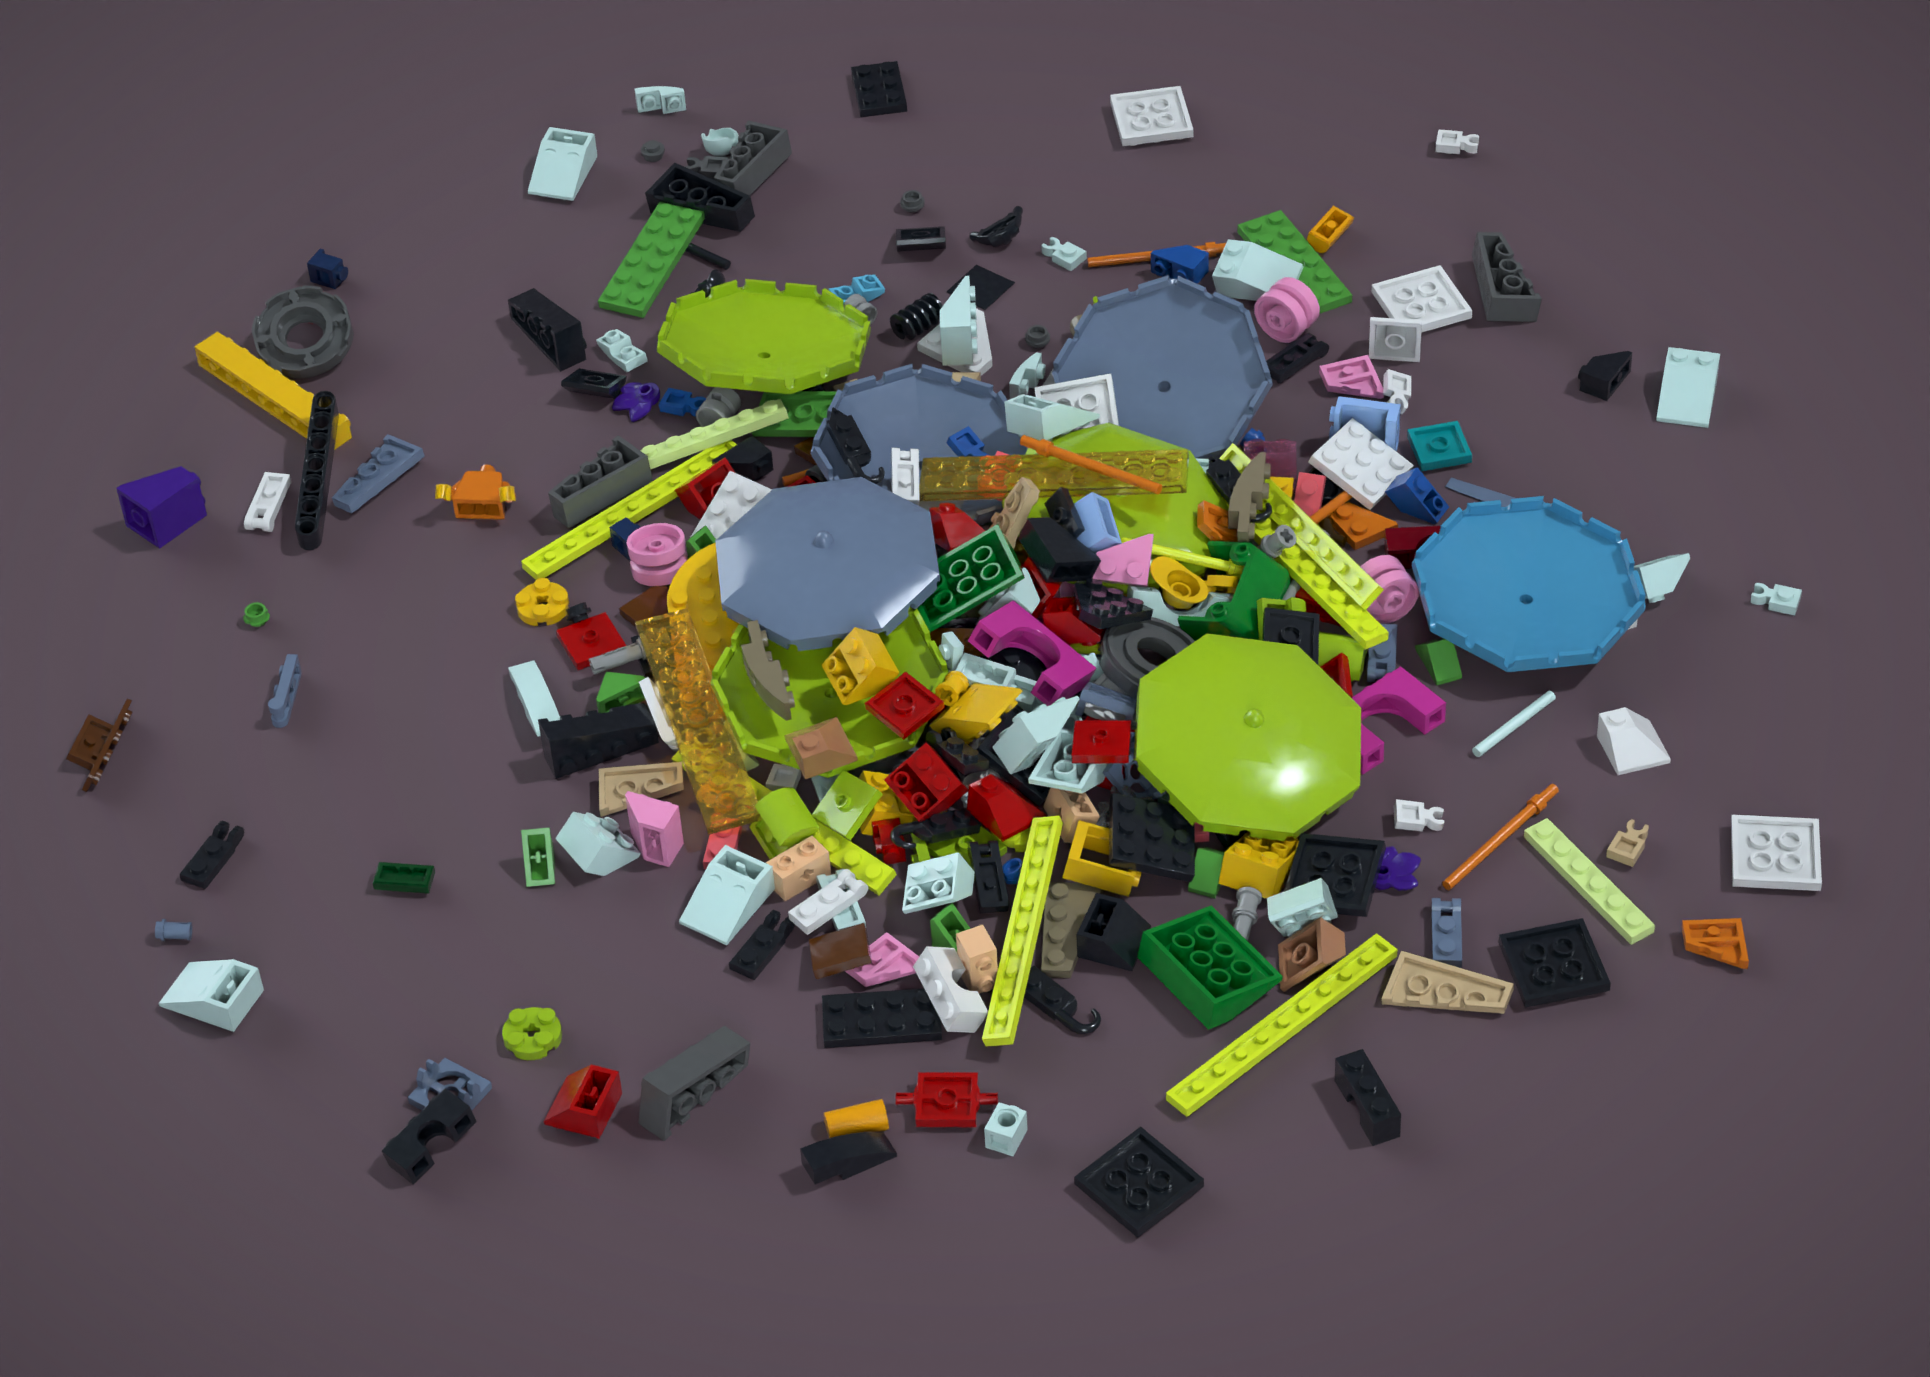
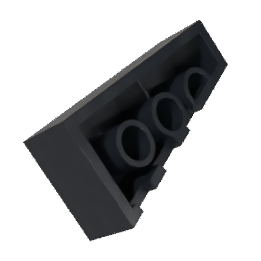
M674 163L645 192L650 214L653 213L659 202L704 211L705 219L702 223L704 225L739 232L755 217L750 195L677 163Z
M534 288L508 299L512 321L560 372L586 360L585 349L587 344L583 338L581 321Z
M645 703L613 707L606 713H599L597 710L588 711L586 716L572 718L571 714L560 716L559 720L550 722L547 718L538 719L544 758L555 779L659 743L655 721Z

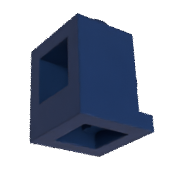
M319 249L307 262L310 281L336 289L348 276V268L343 265V260L325 254L324 249Z
M625 517L609 528L612 546L631 561L626 542L628 536L641 527Z

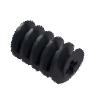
M933 293L924 294L920 299H916L913 304L907 305L904 309L899 310L898 313L890 317L891 328L898 338L904 340L906 336L909 340H913L916 334L921 335L923 333V329L929 330L931 325L938 323V319L940 320V309L943 305Z

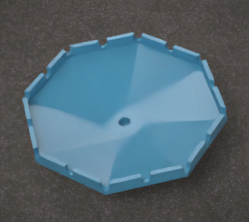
M1544 496L1511 499L1510 505L1507 507H1501V500L1467 503V508L1464 511L1458 507L1440 526L1439 534L1434 532L1416 551L1412 562L1413 573L1430 631L1506 672L1597 664L1646 608V594L1638 570L1634 571L1635 561L1627 538L1624 540L1620 538V531L1593 517L1587 523L1582 519L1583 512L1555 498L1553 503H1545L1543 501Z

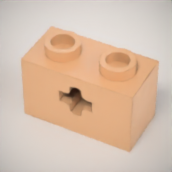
M1050 788L1043 806L1048 816L1060 815L1063 822L1060 836L1064 843L1073 842L1079 820L1097 825L1100 817L1086 792L1081 794Z
M813 836L808 837L766 862V864L773 866L774 891L784 901L816 884L817 875H831L829 851Z
M984 925L957 933V954L966 969L961 977L968 990L982 993L994 989L998 971L997 949Z

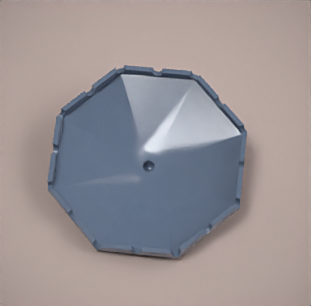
M1169 275L1139 284L1136 291L1130 292L1126 288L1098 297L1097 303L1093 304V306L1091 304L1088 305L1074 328L1075 334L1073 339H1067L1053 362L1052 375L1055 384L1111 374L1119 426L1188 449L1198 459H1209V456L1220 458L1232 443L1237 446L1273 385L1250 311L1244 307L1243 303L1218 292H1214L1212 295L1207 292L1206 287L1178 276L1177 279H1170Z
M912 364L883 372L882 378L878 381L872 375L845 383L842 391L838 389L828 408L827 417L823 419L813 439L810 454L827 481L854 478L848 464H845L826 428L827 420H830L831 411L834 407L847 416L852 415L871 450V461L866 466L861 467L864 474L875 477L879 474V468H884L885 476L877 484L878 486L892 492V448H900V451L918 449L919 506L929 511L931 507H939L940 503H953L955 507L964 511L977 524L982 525L991 522L995 512L1001 513L1003 510L1002 501L978 493L979 484L988 468L983 462H979L982 465L980 473H975L971 468L970 460L967 459L962 462L946 443L948 438L969 426L985 445L982 452L989 454L992 460L997 450L1023 459L1028 447L1020 445L1021 437L1018 434L1007 431L1004 403L1007 401V398L1001 390L995 393L993 385L962 376L960 382H956L952 378V372L922 364L921 369L914 370Z
M863 477L772 489L715 540L723 611L727 612L728 618L748 628L747 622L758 620L760 630H766L767 638L787 650L790 644L796 645L798 651L832 647L834 639L840 638L843 641L854 627L877 634L884 631L885 635L888 636L909 616V607L917 609L937 590V582H940L930 511Z

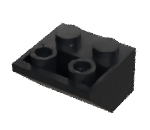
M1096 893L1076 934L1077 957L1133 971L1138 960L1137 956L1143 931L1151 929V925L1123 899Z

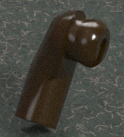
M1326 517L1317 525L1328 532L1330 537L1343 549L1346 545L1347 537L1335 533L1332 525L1334 524L1333 521Z

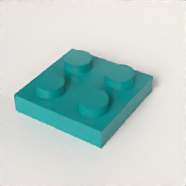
M1458 421L1407 429V438L1421 471L1472 463V453Z

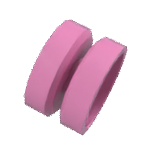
M1284 277L1258 298L1254 305V314L1258 324L1271 338L1279 342L1290 343L1301 336L1305 329L1309 328L1320 315V306L1316 296L1308 286L1295 278Z
M654 523L643 526L628 536L626 544L628 555L631 559V572L634 580L640 584L647 586L671 584L679 568L688 560L685 550V535L682 529L676 525Z
M1380 555L1360 566L1384 589L1366 609L1380 624H1390L1398 621L1413 608L1419 597L1417 583L1406 572L1397 558L1391 555Z

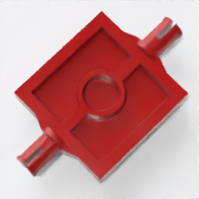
M918 1072V1083L914 1093L896 1092V1105H914L916 1127H976L977 1112L980 1105H998V1092L980 1093L978 1072Z

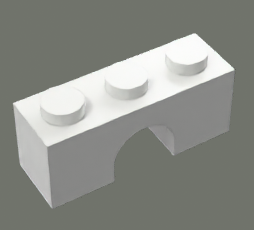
M926 946L913 968L946 1031L975 1033L988 1015V1010L978 991L965 990L956 984L966 969L955 948Z

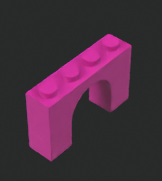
M1014 600L979 620L968 639L969 643L988 658L1008 647L1020 648L1038 657L1044 663L1047 670L1042 672L1030 693L1046 704V706L1052 705L1062 697L1069 699L1083 690L1097 669Z
M1401 666L1391 673L1385 674L1383 678L1374 684L1366 686L1361 692L1352 697L1361 707V722L1373 714L1392 713L1406 719L1424 735L1445 722L1446 702ZM1361 723L1360 773L1363 775L1384 761V742Z

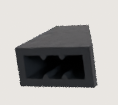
M1051 517L1027 518L1018 537L1046 583L1086 581L1088 578H1093L1101 562L1095 553Z

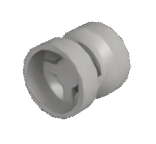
M853 294L844 302V309L845 305L850 304L867 315L870 325L875 321L877 317L876 307L867 302L860 294Z

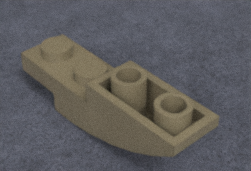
M1260 452L1246 466L1238 478L1231 495L1228 510V529H1238L1237 542L1249 543V539H1254L1255 523H1251V519H1256L1257 510L1263 509V499L1269 498V483H1265V479H1270L1271 463H1266V452Z
M758 620L747 622L750 643L741 645L747 675L754 689L766 705L786 721L792 720L790 708L795 707L792 691L787 692L786 687L790 686L787 670H781L779 660L773 661L771 651L765 652V647L769 646L766 630L760 631Z

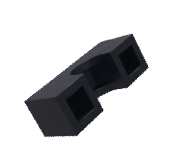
M1360 1049L1335 1058V1082L1347 1102L1356 1101L1360 1113V1125L1372 1146L1400 1137L1401 1113L1364 1050Z
M444 1088L429 1101L428 1105L417 1116L408 1122L407 1126L396 1137L388 1141L382 1153L388 1165L414 1185L435 1164L428 1149L425 1147L428 1141L436 1136L443 1135L457 1142L477 1121L470 1106Z

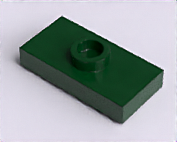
M379 862L372 883L374 890L429 894L435 875V868L431 865Z

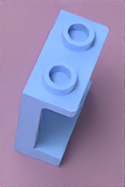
M1338 396L1336 407L1332 406L1330 410L1329 421L1334 422V426L1331 425L1329 439L1354 418L1397 452L1401 404Z

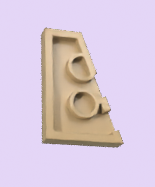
M682 762L600 768V817L627 809L625 797L627 791L657 799L684 790Z

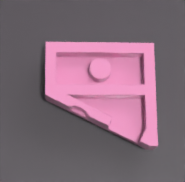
M1368 355L1322 365L1319 368V374L1327 392L1377 399L1384 398L1382 384Z
M1147 534L1096 552L1101 562L1093 579L1107 583L1147 587L1154 534Z
M886 932L869 945L872 963L846 971L863 986L868 987L915 974L916 971L913 966L919 956Z

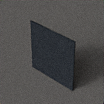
M975 265L947 290V293L952 294L964 277L969 276L970 286H975L976 301H971V303L975 302L976 306L986 310L1015 282L979 265Z

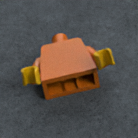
M486 464L481 466L480 471L465 472L462 479L453 486L437 484L435 499L443 498L446 501H452L456 518L505 519V502L513 503L516 501L514 486L503 481L502 473L495 472L496 470L493 466Z

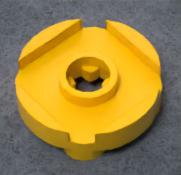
M1207 575V580L1204 582L1208 586L1209 592L1234 594L1238 585V577Z
M547 578L537 579L533 584L526 586L515 596L518 617L526 624L538 626V623L546 622L547 626L553 625L567 615L566 609L569 608L568 592L564 587L550 582Z

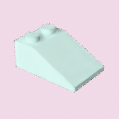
M1228 239L1212 278L1216 292L1229 298L1257 301L1278 280L1284 277L1298 280L1303 270V264L1253 242Z
M1668 347L1656 421L1709 427L1718 378L1719 353Z
M1061 729L1059 735L1043 753L1028 781L1030 784L1082 794L1104 781L1106 776L1102 772L1109 763H1072L1074 731Z

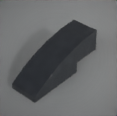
M884 1132L851 1133L825 1139L800 1148L802 1165L815 1185L836 1175H840L845 1180L897 1157V1152Z

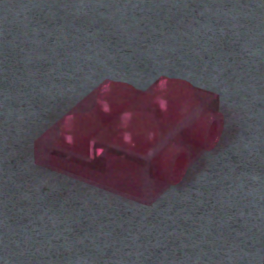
M1253 439L1245 441L1244 453L1252 460L1260 452H1266V463H1271L1270 477L1294 478V493H1296V441L1288 439H1278L1276 441Z

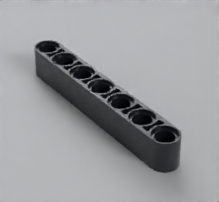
M320 391L312 400L295 521L298 543L304 550L318 548L323 537L339 419L336 398L330 391Z

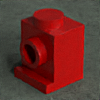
M900 818L872 822L876 854H882L885 864L906 862L905 849L896 846L890 839L892 829L901 824Z

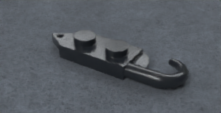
M833 407L830 420H827L826 428L845 464H848L854 478L863 477L875 484L880 483L885 476L883 467L879 468V474L875 477L865 475L861 468L871 461V450L852 415L847 416Z
M1209 456V467L1206 470V474L1214 487L1230 504L1233 489L1241 473L1229 459L1223 461ZM1270 503L1265 504L1266 511L1256 514V519H1251V523H1260L1270 517L1272 514Z
M966 807L933 814L922 822L913 821L900 824L892 829L890 839L898 847L913 849L916 848V843L905 842L900 836L913 833L919 839L932 844L979 833L980 827L983 824Z
M1032 966L1030 968L1024 998L1053 1020L1057 1019L1077 1034L1092 1033L1100 1026L1101 1016L1096 1009L1091 1010L1094 1020L1089 1024H1082L1074 1019L1073 1016L1077 1011L1075 996L1037 967Z

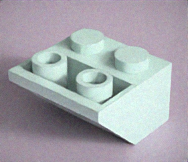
M1025 567L1022 568L1025 577L1023 580L986 600L987 602L978 611L981 616L975 625H977L979 620L1013 600L1028 613L1032 614L1040 602V598Z
M572 812L555 838L585 872L606 876L630 863L641 854L633 845V839L620 831L618 828L619 824L610 817L599 818L588 812L586 814Z
M959 852L908 865L902 911L904 914L956 902L971 896L975 872Z
M1322 878L1267 898L1269 920L1283 937L1292 936L1320 917L1331 923L1332 919L1338 917L1329 887Z

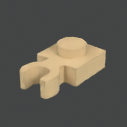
M1631 819L1628 821L1626 833L1618 831L1607 849L1606 857L1633 867L1645 848V839L1648 836L1649 825L1645 824L1642 830H1635V820Z

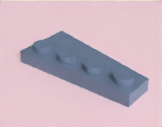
M387 434L383 439L384 444L382 447H376L371 452L372 458L368 463H362L357 468L358 474L355 477H350L332 497L334 506L350 513L358 510L368 500L376 496L386 486L394 482L399 476L424 458L423 449Z

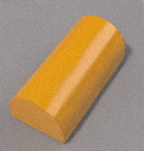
M1332 206L1308 233V243L1318 253L1327 252L1353 223L1354 217Z
M882 1099L823 1112L829 1138L851 1133L889 1130L887 1112Z

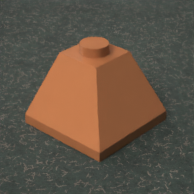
M837 717L784 735L805 779L858 761L857 755Z
M1320 917L1278 944L1279 973L1283 976L1280 982V989L1284 992L1345 956V933Z

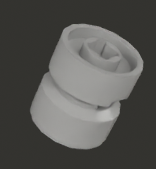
M714 387L696 412V420L699 425L705 427L713 424L718 419L735 416L741 406L739 395L730 388Z

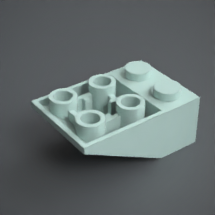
M549 127L540 144L528 194L574 201L597 158L595 134Z
M969 276L964 277L940 309L943 366L973 364V354H978L977 338L972 339V337H977L975 302L971 303V301H976L975 286H970Z
M1025 394L1004 402L1007 431L1018 434L1019 437L1026 435L1037 440L1045 439L1051 441L1055 436L1068 434L1072 429L1088 426L1091 421L1100 418L1098 413Z
M1078 696L1069 699L1062 697L1052 705L1046 706V704H1042L1032 712L1027 713L1023 711L1012 719L1013 724L999 734L1000 739L992 747L1010 774L1031 767L1056 739L1078 703Z
M725 845L708 864L679 920V924L728 945L775 890L773 866Z
M234 959L189 962L161 999L159 1006L234 1032L264 991L259 969Z

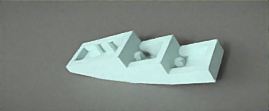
M968 653L963 654L956 671L963 673L967 677L969 686L977 683L1020 688L1023 692L1015 700L1018 702L1017 705L1027 713L1044 704L1030 693L1037 681L1016 675L1015 668Z
M533 660L509 667L508 669L510 677L516 686L518 697L524 706L526 717L538 737L540 736L538 719L547 718L550 722L559 720L560 716L544 678Z

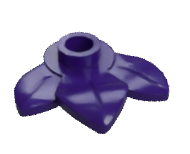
M639 382L628 383L621 387L622 394L615 398L612 409L613 411L629 410L630 419L632 422H635L647 415L651 407L659 401L660 389L657 384L652 382L645 384Z
M1386 847L1375 888L1386 890L1393 887L1404 891L1417 887L1418 881L1411 874L1419 867L1421 858L1409 852L1398 854L1395 847Z

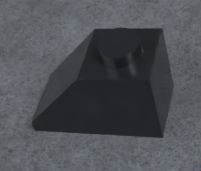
M1623 351L1592 357L1587 365H1583L1579 371V391L1608 401L1631 372L1633 352Z
M753 436L712 460L713 465L726 457L736 474L754 482L774 470L772 451Z

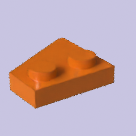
M1205 500L1198 504L1197 527L1211 541L1237 542L1238 529H1228L1227 510Z
M1350 502L1343 504L1327 516L1333 521L1334 524L1332 525L1335 530L1347 537V543L1354 550L1385 538V528H1398L1396 521Z
M1741 918L1682 920V934L1686 951L1742 969H1748L1749 959Z

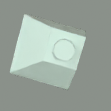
M1689 553L1670 555L1634 566V571L1638 570L1646 594L1645 599H1648L1649 603L1664 600V594L1674 591L1690 560Z

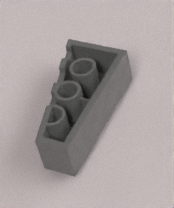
M748 120L745 124V132H741L738 136L737 145L732 146L729 151V159L724 160L714 180L747 195H751L792 154L787 129Z
M1477 232L1472 252L1487 321L1536 322L1542 298L1539 293L1534 292L1533 283L1530 278L1526 279L1524 276L1522 265L1513 258L1514 252L1501 232Z
M617 435L612 439L613 444L609 448H601L597 452L598 457L592 462H584L576 475L570 474L548 492L554 518L569 528L652 482L648 456Z
M723 1026L714 1033L708 1034L706 1038L695 1045L688 1047L675 1058L669 1059L664 1065L653 1072L647 1073L641 1082L638 1124L665 1141L672 1135L670 1129L677 1122L683 1125L690 1118L688 1112L698 1103L704 1106L711 1099L717 1086L721 1089L724 1088L748 1066L750 1042L726 1026Z

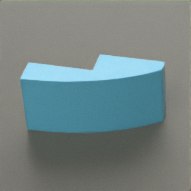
M876 275L853 277L851 286L829 288V291L841 298L844 305L847 298L853 294H860L869 302L885 293V288Z

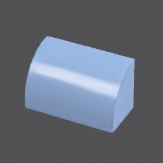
M1091 492L1074 503L1085 528L1077 537V540L1095 554L1104 549L1122 544L1107 498Z

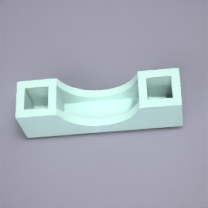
M1128 585L1127 592L1128 598L1140 599L1144 602L1145 606L1154 609L1152 617L1164 620L1175 626H1179L1177 620L1179 616L1205 617L1207 609L1216 602H1231L1234 595L1209 592L1207 598L1189 610L1177 611L1166 607L1161 593L1155 587Z

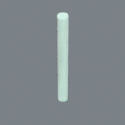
M1550 690L1476 745L1472 749L1473 754L1477 757L1482 756L1556 699L1555 694Z

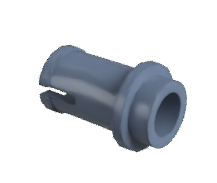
M166 919L157 921L155 925V938L161 939L162 942H165L166 939L191 940L192 922H167Z

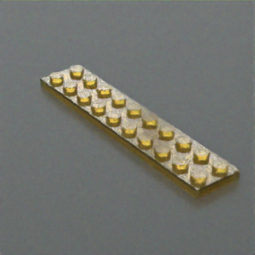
M1188 449L1076 453L1162 484L1160 494L1187 493ZM1039 454L923 458L919 484V501L1006 499L1021 477L1030 479L1040 490L1038 498L1051 497L1060 487L1068 488L1071 497L1086 496L1091 492L1100 496L1155 494L1053 456L1045 457Z
M688 608L636 621L635 625L708 835L763 820L755 807L758 801L731 726L711 687L712 674Z

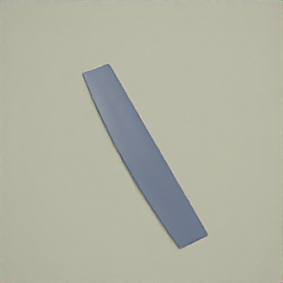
M1450 478L1445 486L1482 501L1501 500V507L1509 506L1511 499H1516L1515 497L1454 478Z

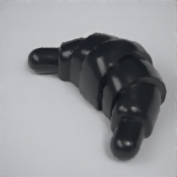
M1016 206L1013 212L1008 213L1006 217L998 220L991 226L981 229L979 232H971L969 235L970 239L984 245H992L993 247L1010 244L1012 242L1011 239L1020 232L1023 208Z

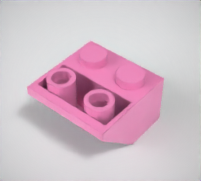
M627 791L625 797L630 830L643 859L670 867L684 844L679 806L667 801L664 802L650 798L643 794Z

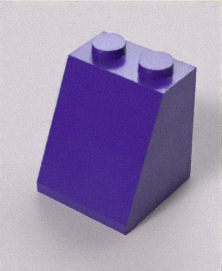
M180 466L118 486L116 489L126 526L159 549L207 516L206 501L201 492L199 477L194 472H189Z

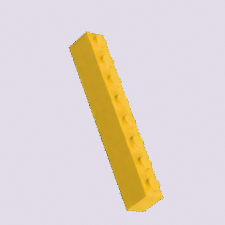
M218 331L194 346L199 366L307 439L312 400L315 396L313 393L307 392L295 381H291L283 376L279 370H274L264 360L256 358L246 348L240 347L231 338L225 337ZM340 413L335 449L352 438L351 423L346 415Z

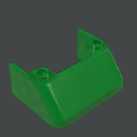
M1208 541L1207 546L1211 557L1226 561L1231 559L1233 564L1245 567L1231 602H1216L1207 609L1205 617L1179 616L1177 620L1181 630L1187 633L1194 641L1207 633L1259 640L1257 600L1261 598L1282 600L1291 583L1287 568L1251 543ZM1216 569L1217 574L1227 575L1226 571Z

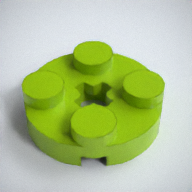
M531 1007L514 1009L509 1013V1019L505 1022L502 1030L506 1049L514 1052V1056L522 1060L542 1059L548 1056L547 1051L553 1047L556 1049L562 1040L560 1021L556 1017L555 1011L551 1008ZM529 1031H538L533 1037L528 1036Z

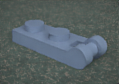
M1381 624L1389 632L1388 640L1369 648L1367 682L1380 680L1385 674L1395 670L1398 624Z
M287 654L284 665H281L279 669L280 681L279 685L276 684L274 687V698L268 702L269 711L272 713V724L277 728L285 727L289 722L302 675L297 654Z
M1432 898V960L1462 968L1461 898H1452V901H1441V898ZM1441 912L1452 913V916H1441Z

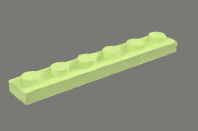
M781 399L770 400L754 409H745L738 415L718 419L708 426L696 427L689 433L681 436H672L662 443L645 446L640 451L648 456L650 469L789 419Z
M1548 818L1524 830V838L1631 945L1654 933L1655 924Z

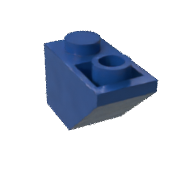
M1190 245L1153 250L1151 252V273L1159 276L1169 275L1170 279H1177L1180 276L1198 284L1209 272V253Z
M1418 467L1396 476L1385 490L1387 496L1400 512L1432 524L1437 523L1449 508L1448 504Z

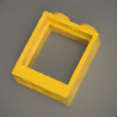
M1079 820L1062 878L1129 897L1132 886L1138 887L1142 872L1130 869L1126 872L1080 859L1083 848L1109 855V828Z

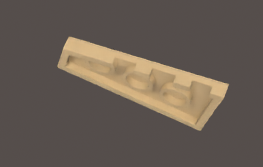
M1401 951L1382 996V1005L1504 1014L1514 990V984Z

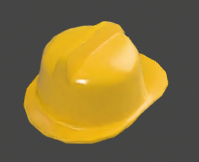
M1166 556L1157 557L1152 560L1150 565L1151 575L1154 581L1161 587L1163 599L1167 604L1177 609L1189 610L1193 604L1200 603L1207 598L1209 591L1204 580L1192 573L1181 563Z

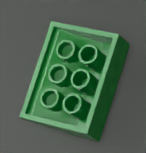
M998 524L937 559L940 582H937V590L918 607V611L928 630L932 632L1025 578L1020 562Z
M1212 905L1143 931L1137 958L1208 1030L1234 1019L1283 979V976Z

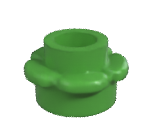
M258 602L249 604L245 608V615L243 616L244 622L246 624L250 623L253 627L264 625L270 618L268 609H266L264 604Z

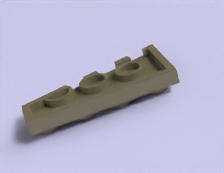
M1050 882L1044 911L1041 971L1048 977L1071 978L1078 960L1076 934L1095 894H1103V889L1082 883Z

